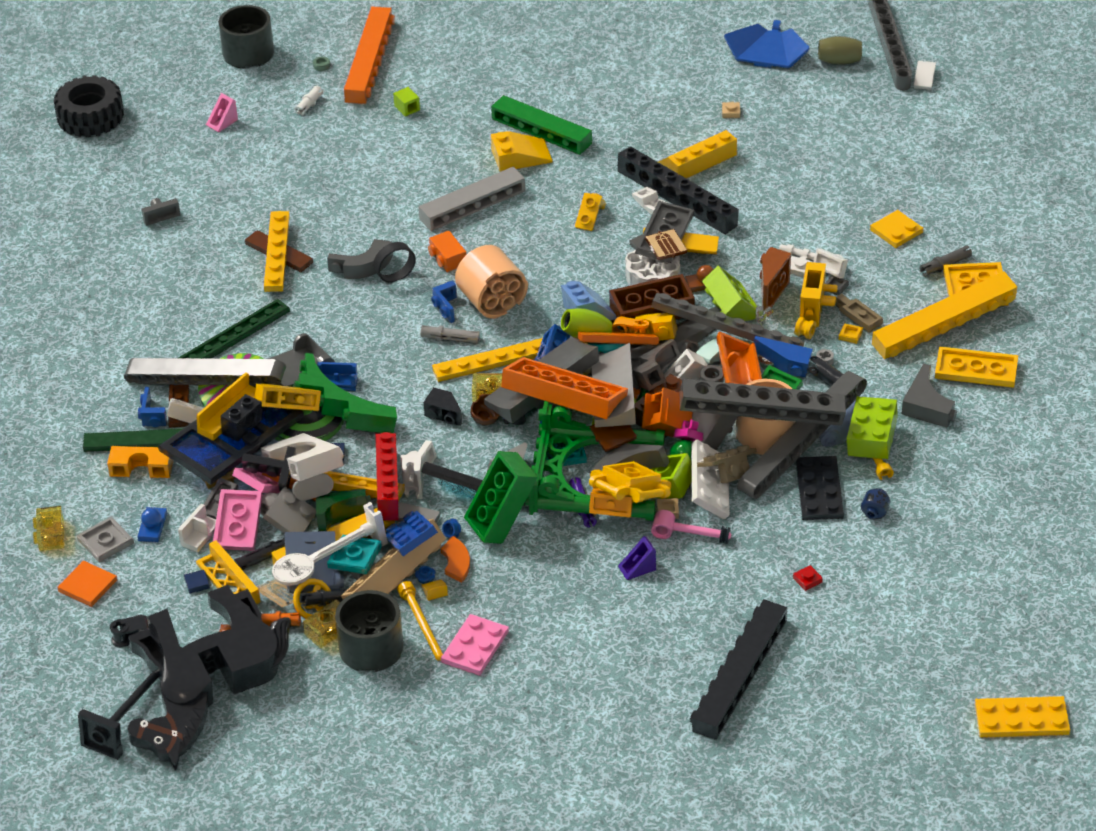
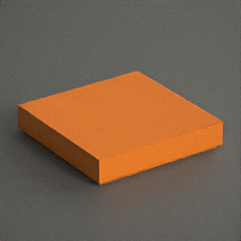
M83 560L57 587L58 592L92 607L117 581V575Z

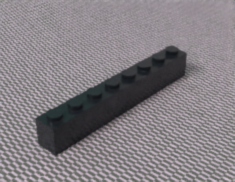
M763 599L759 607L756 606L751 621L748 620L746 622L744 633L742 636L739 635L737 637L734 649L728 652L725 664L719 667L716 679L710 682L707 694L701 697L697 711L694 710L690 717L692 732L717 740L787 622L786 606Z

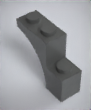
M670 339L639 357L641 365L632 369L640 388L650 391L666 382L663 372L681 356L675 340Z

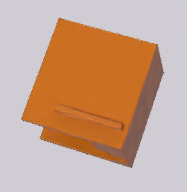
M663 387L661 392L652 395L645 393L642 428L650 431H657V429L665 430L666 436L674 437L675 429H682L683 421L690 422L693 412L680 411L679 392Z

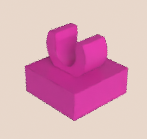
M690 420V422L683 421L682 429H675L674 437L692 442L696 439L702 441L704 433L697 431L699 425L697 421Z

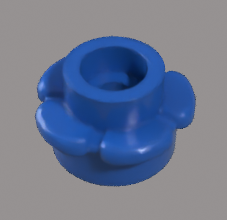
M451 518L444 522L442 532L448 538L452 536L458 538L461 532V525L458 523V520Z
M422 566L415 572V577L421 584L429 583L434 580L436 571L429 566Z

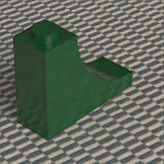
M366 489L329 492L328 494L316 497L318 531H328L337 522L364 514L363 506L371 502L370 495L366 496Z

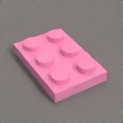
M221 489L213 541L217 540L225 550L255 551L263 497L262 491Z
M470 614L442 655L441 663L480 676L509 632V627Z

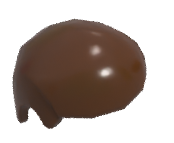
M490 394L480 395L470 408L473 420L483 426L494 424L500 417L499 414L485 405L484 399Z

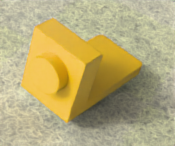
M584 192L575 223L576 228L589 231L594 229L599 209L604 210L606 202L601 195Z

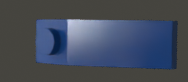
M755 336L754 344L757 356L759 354L774 363V367L792 376L806 378L813 349Z

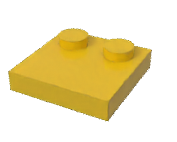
M899 210L870 225V230L894 248L923 233L922 226Z

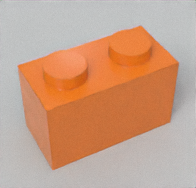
M446 231L429 238V254L436 258L439 267H443L446 272L457 269L459 263L466 256V251L450 231Z

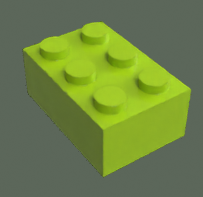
M857 396L847 435L848 456L878 459L889 458L898 419L897 399Z

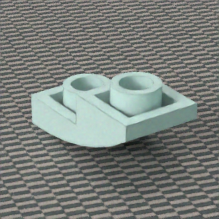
M717 338L709 341L696 352V354L704 358L707 364L720 361Z

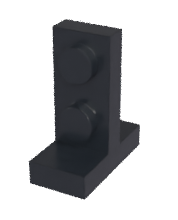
M287 447L284 461L244 453L242 458L243 469L250 473H266L271 477L280 476L278 481L279 491L284 487L288 489L291 474L287 458L296 455V448Z

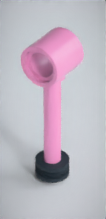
M668 510L656 512L651 528V533L660 539H668L673 531L719 538V543H722V541L724 543L725 541L726 544H728L731 538L730 527L724 529V526H722L721 530L676 523L675 515Z

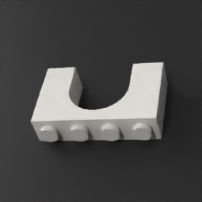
M305 433L261 448L263 457L284 461L287 447H295L296 455L287 458L291 478L298 481H303L344 466L342 461L344 456L339 446Z

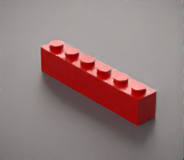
M384 432L376 434L377 511L381 512L383 521L399 520L396 433Z

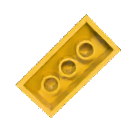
M725 130L658 162L687 179L736 156L737 138Z

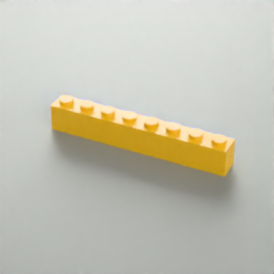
M1005 271L874 331L872 345L884 359L895 357L899 353L907 349L910 350L922 342H927L939 334H945L954 327L962 326L969 320L977 319L984 313L994 311L999 306L1011 303L1016 299L1017 286Z

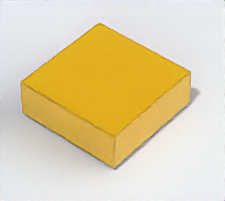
M844 323L838 340L857 344L862 335L863 327Z

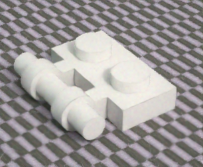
M781 244L780 250L791 253L790 274L804 277L806 263L812 262L808 259L814 260L815 253L809 249L795 248L794 245Z

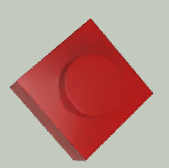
M811 565L793 573V579L805 591L823 583V577Z

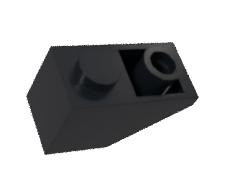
M433 387L423 402L424 416L461 426V409L452 392Z

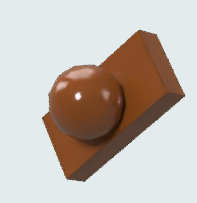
M703 265L697 270L696 274L685 276V280L692 292L706 289L702 281L714 270L711 266Z

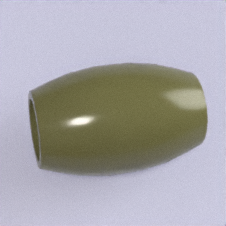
M833 36L819 40V60L839 65L861 61L862 41L846 36Z

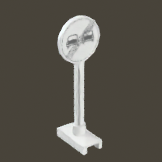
M371 502L364 505L367 523L361 525L356 531L309 556L300 553L283 556L273 566L272 574L274 579L280 584L288 586L303 583L314 573L315 562L363 536L367 537L370 535L372 539L380 540L382 546L388 544L381 512L377 511L374 513Z

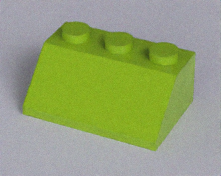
M719 265L702 281L706 286V293L714 298L712 300L713 303L726 316L740 318L744 321L759 319L764 316L743 284Z

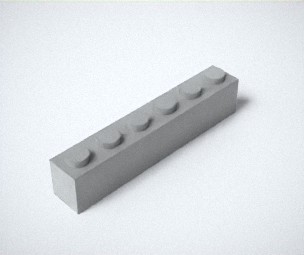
M514 167L508 168L418 206L419 220L430 231H433L525 192V178Z

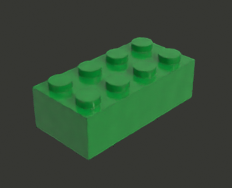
M497 452L464 516L483 543H504L538 478L518 452Z

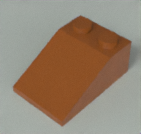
M770 247L766 253H763L760 259V264H762L760 272L762 313L765 316L790 282L791 253Z

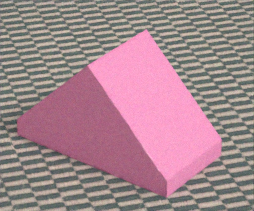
M221 93L206 125L220 132L237 121L236 101Z

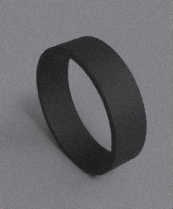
M393 242L384 246L377 253L373 267L377 275L384 282L393 283L406 278L415 266L416 257L407 244ZM398 250H407L409 252L406 264L399 271L389 275L380 273L383 261L391 253Z

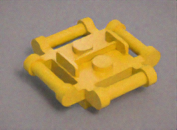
M634 461L603 466L602 471L592 470L590 473L589 486L595 489L600 488L612 494L617 500H622L626 495H629L635 503H639L650 498H668L671 494L670 481L666 479L661 480V474Z

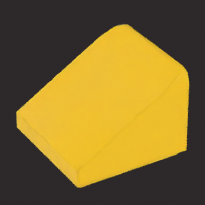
M442 579L421 585L428 601L448 595L447 585Z

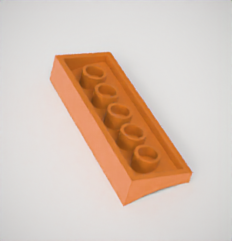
M525 357L503 368L502 388L606 420L615 407L628 395V388Z

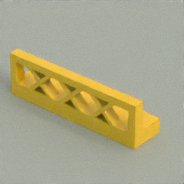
M217 540L209 543L210 554L197 560L196 564L201 570L204 569L206 576L218 589L225 585L236 586L237 590L233 592L234 594L248 589L256 605L261 603L259 589ZM211 560L216 562L215 568L206 567L204 564ZM217 573L227 575L225 580L216 579L215 576Z

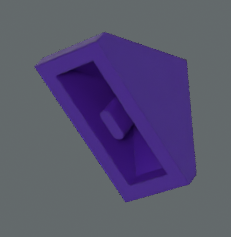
M643 536L618 565L626 580L656 571V550L646 536Z

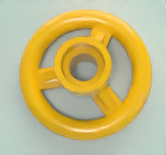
M310 578L296 587L293 603L296 611L300 612L301 617L310 621H317L328 615L333 604H326L325 608L317 605L303 607L305 609L315 608L318 614H309L301 607L300 593L308 585H314L313 591L306 593H313L321 588L325 591L331 590L325 582Z

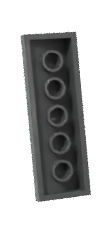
M570 337L539 359L538 362L582 374L599 361L598 346L587 345ZM502 387L484 399L487 407L511 424L544 401Z

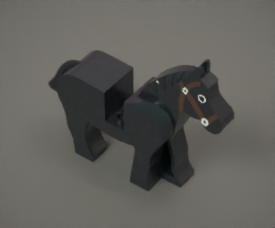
M225 585L207 592L209 607L228 622L231 630L213 633L197 639L184 647H180L168 609L147 616L148 629L128 636L132 653L141 657L146 662L148 668L161 680L162 703L166 716L153 718L151 721L141 718L130 721L128 725L129 741L135 747L153 751L159 758V761H169L175 771L178 769L180 757L192 747L200 735L206 721L208 707L214 703L212 680L209 674L220 669L230 690L235 695L270 682L277 674L278 664L281 663L287 654L291 619L284 617L273 621L270 626L263 623L262 614L248 589L234 594L229 586Z

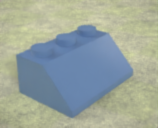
M569 281L561 285L563 305L566 310L575 308L588 309L604 315L609 320L616 319L615 313L600 294L580 281Z

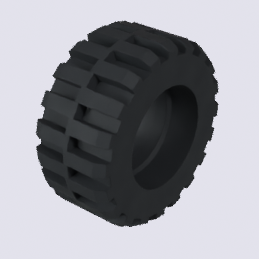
M92 75V77L82 76V78H74L70 82L67 81L64 86H61L54 96L57 123L63 131L70 135L91 137V135L100 136L103 132L106 134L110 132L111 128L115 129L124 116L120 88L112 80H107L106 77Z

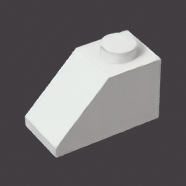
M686 349L663 375L664 378L672 374L681 380H700L701 369L708 366L702 356Z

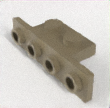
M749 445L738 446L737 449L716 453L715 456L703 457L704 461L698 462L697 467L718 465L721 483H729L740 479L750 469L747 455L756 453L757 449L749 448Z

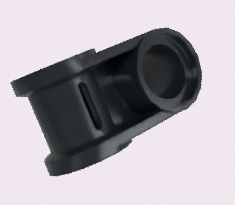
M136 615L130 618L114 620L110 624V631L113 633L111 638L112 644L119 648L129 646L128 636L148 629L147 616Z

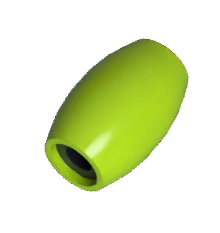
M582 308L567 309L561 318V329L578 339V332L611 333L612 322L604 315L592 310Z

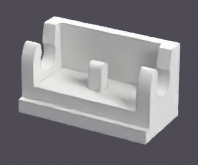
M401 455L405 496L409 497V492L415 490L417 499H423L421 455Z

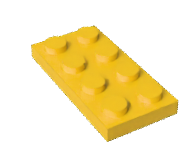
M939 347L935 379L1014 388L1018 355Z
M1064 696L975 699L980 738L1070 735Z

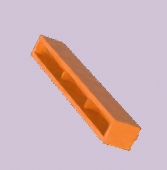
M371 6L344 87L345 103L366 104L367 99L371 98V87L375 85V77L378 76V66H381L382 63L381 56L385 54V45H388V35H391L392 31L391 25L395 23V15H392V8Z

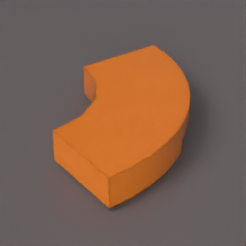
M452 536L440 548L441 554L448 560L445 575L462 583L470 569L469 552L459 539Z

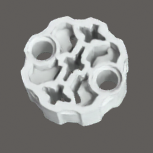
M635 250L629 252L625 258L626 281L629 285L680 275L679 255L675 256L672 263L635 254Z

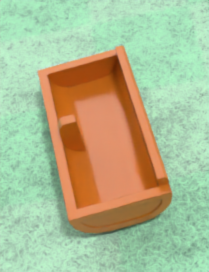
M719 331L716 338L725 383L747 384L751 381L762 379L755 344H749Z

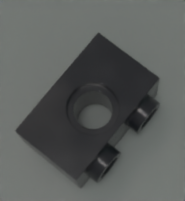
M247 394L240 398L220 416L222 435L238 442L262 421V402Z

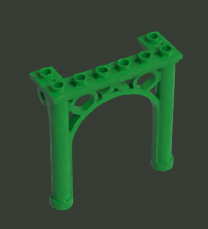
M544 401L543 409H539L538 420L542 421V424H539L538 435L541 437H537L536 449L538 451H534L533 463H536V465L531 467V470L538 478L526 499L525 505L529 506V515H533L534 512L538 513V509L592 514L589 513L590 495L573 489L566 482L562 469L565 461L573 452L584 446L600 443L596 442V437L590 430V426L571 420L572 412L568 408L558 406L552 410V404H548V401ZM632 429L637 439L626 443L660 445L664 447L665 430L648 431ZM556 443L566 444V447L563 449H556L553 446ZM548 452L554 457L553 459L547 460ZM545 471L552 473V475L544 477ZM644 500L639 503L633 501L631 517L645 518V521H654L655 500Z

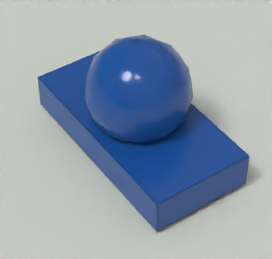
M146 507V510L141 514L142 523L137 536L138 541L159 542L167 516V508Z

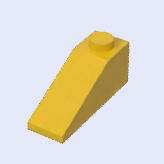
M256 383L255 399L262 402V407L319 411L321 391Z

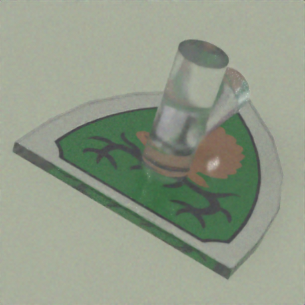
M762 306L756 307V319L745 322L761 325L763 328L771 331H777L781 321L780 310L772 309L771 307L764 310Z

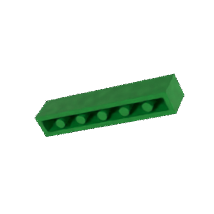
M505 95L491 106L492 120L534 137L542 138L544 141L581 155L592 145V130Z

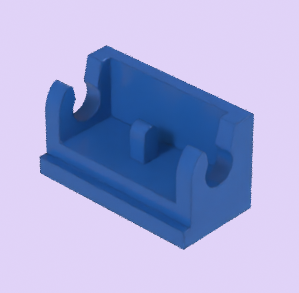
M317 362L320 371L338 387L345 391H356L358 382L357 363Z

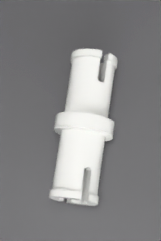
M314 86L308 94H305L302 97V101L295 107L296 113L303 116L310 107H313L316 104V100L323 94L322 88Z

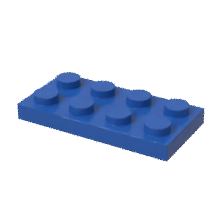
M418 511L407 513L403 517L404 520L386 528L387 541L402 556H405L438 533L434 525Z

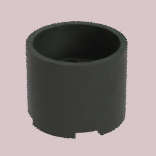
M240 5L232 7L221 14L218 24L222 54L227 64L245 69L250 66H262L272 59L274 43L271 18L267 10L255 5Z
M375 590L359 591L342 600L336 609L335 621L339 653L343 662L357 671L360 669L378 672L394 665L400 659L404 646L401 613L397 601L392 596Z

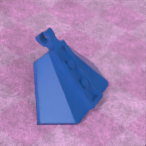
M774 20L771 31L757 23L724 34V38L734 58L737 61L754 63V66L790 68L810 50V47L792 28L780 32V20Z

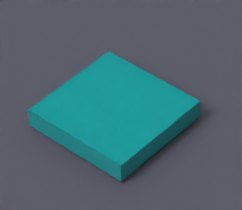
M360 538L332 553L327 561V567L367 575L382 548V542L380 540Z

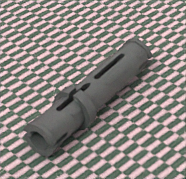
M965 245L944 256L934 257L932 261L920 265V272L926 271L922 275L928 276L933 272L943 271V265L954 264L967 257H971L972 251L968 245Z

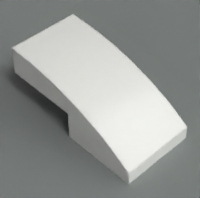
M918 61L914 81L915 89L932 90L936 62Z
M649 187L632 193L635 201L651 215L658 201H663L658 198L657 191Z

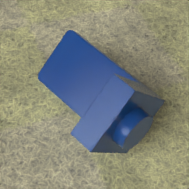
M452 280L432 288L433 296L431 297L434 307H438L443 318H447L451 323L455 322L454 309L448 301L457 298L456 284Z
M145 387L144 394L140 396L142 407L138 408V419L142 420V426H167L165 407H150V388Z

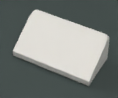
M172 398L169 402L167 416L192 423L197 420L196 416L203 407Z

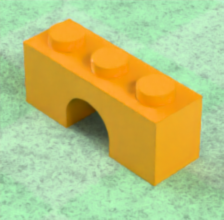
M111 446L107 465L110 477H130L131 471L134 468L146 466L148 467L150 478H170L174 461L161 453L158 447Z

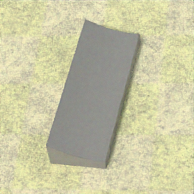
M630 343L611 352L599 354V361L592 366V378L628 388L627 397L615 407L607 420L594 416L595 427L636 424Z

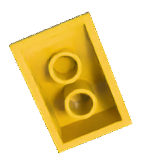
M510 131L490 134L491 151L500 172L511 167L520 169L553 162L546 143L542 138Z

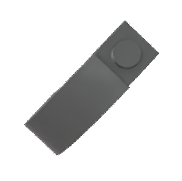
M374 239L371 247L366 252L355 256L329 253L327 257L328 271L344 273V279H360L376 274L373 262L377 253L384 246L392 243V241ZM393 253L385 258L380 271L390 263Z

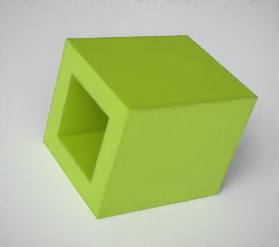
M409 87L393 93L394 106L405 117L420 111L419 96Z

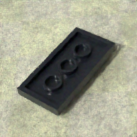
M837 456L799 457L796 460V471L802 520L844 519Z

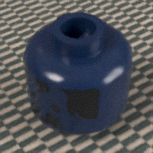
M870 489L863 498L861 510L870 519H881L887 513L891 503L890 497L883 489Z

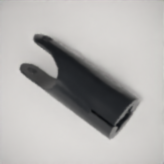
M817 356L810 358L817 368L810 367L808 369L809 372L829 386H832L843 375L842 372Z

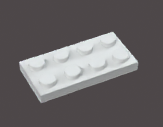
M696 439L692 443V502L716 516L726 519L730 516L729 483H721L718 465L697 467L698 462L704 461L703 457L715 456L716 453L720 452Z

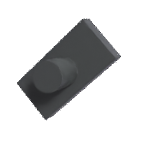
M154 198L150 202L151 206L141 208L145 226L181 216L177 198L161 202L159 198Z

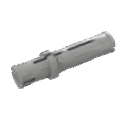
M422 325L420 337L434 338L438 341L443 339L478 344L480 331L450 329L440 325L439 327Z

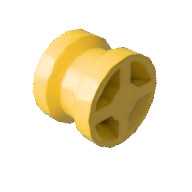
M800 317L795 325L794 334L796 336L803 335L806 339L810 340L816 330V321H806L805 318Z

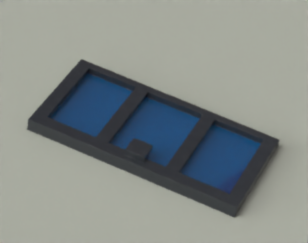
M262 407V421L238 442L222 434L213 441L197 433V420H195L159 445L158 450L211 485L242 463L244 453L253 455L303 419L304 412L300 409Z

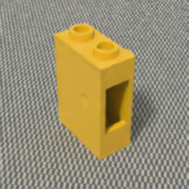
M807 262L800 297V317L805 318L806 321H816V327H819L822 306L834 307L836 303V296L824 294L825 292L836 293L838 286L825 284V263Z

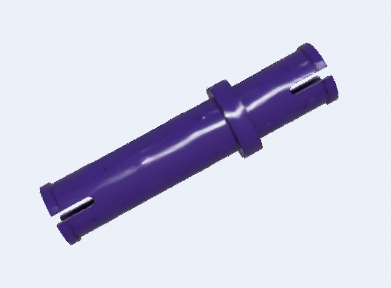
M575 477L576 484L573 478L569 481V485L573 489L586 494L579 477ZM578 513L582 516L585 527L590 528L589 521H591L592 526L596 525L597 520L594 514Z

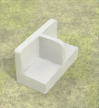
M200 504L178 529L181 546L195 552L201 550L214 535L216 519L207 516L205 505Z

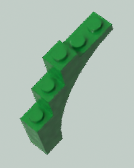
M305 353L304 360L300 361L299 372L301 373H299L298 381H294L293 387L321 391L319 404L321 415L342 417V420H345L346 429L394 433L397 421L396 407L371 402L343 390L320 371L313 354Z

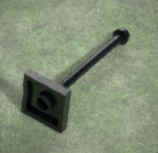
M151 672L109 719L82 709L78 713L81 746L119 760L123 755L121 727L118 722L158 679L157 675Z

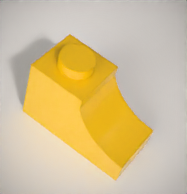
M666 312L636 316L635 319H644L649 322L646 334L658 336L659 341L675 339L677 332L675 315Z

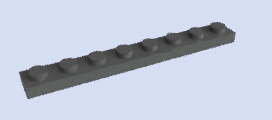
M657 293L651 305V308L754 341L755 336L803 347L805 344L804 341L797 337H789L779 331H771L763 328L761 325L750 324L743 319L726 316L722 312H713L704 306H695L689 304L686 300L671 298L668 294Z

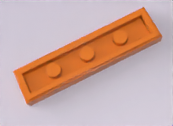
M578 332V339L582 342L659 344V337L654 334Z

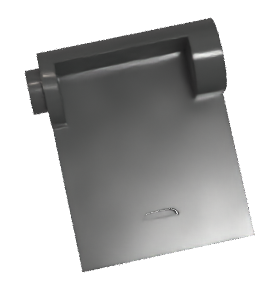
M302 333L295 338L292 350L268 358L277 359L286 364L280 385L293 387L294 381H298L299 373H301L299 372L300 361L304 360L305 353L313 354L316 364L317 362L335 361L306 333Z

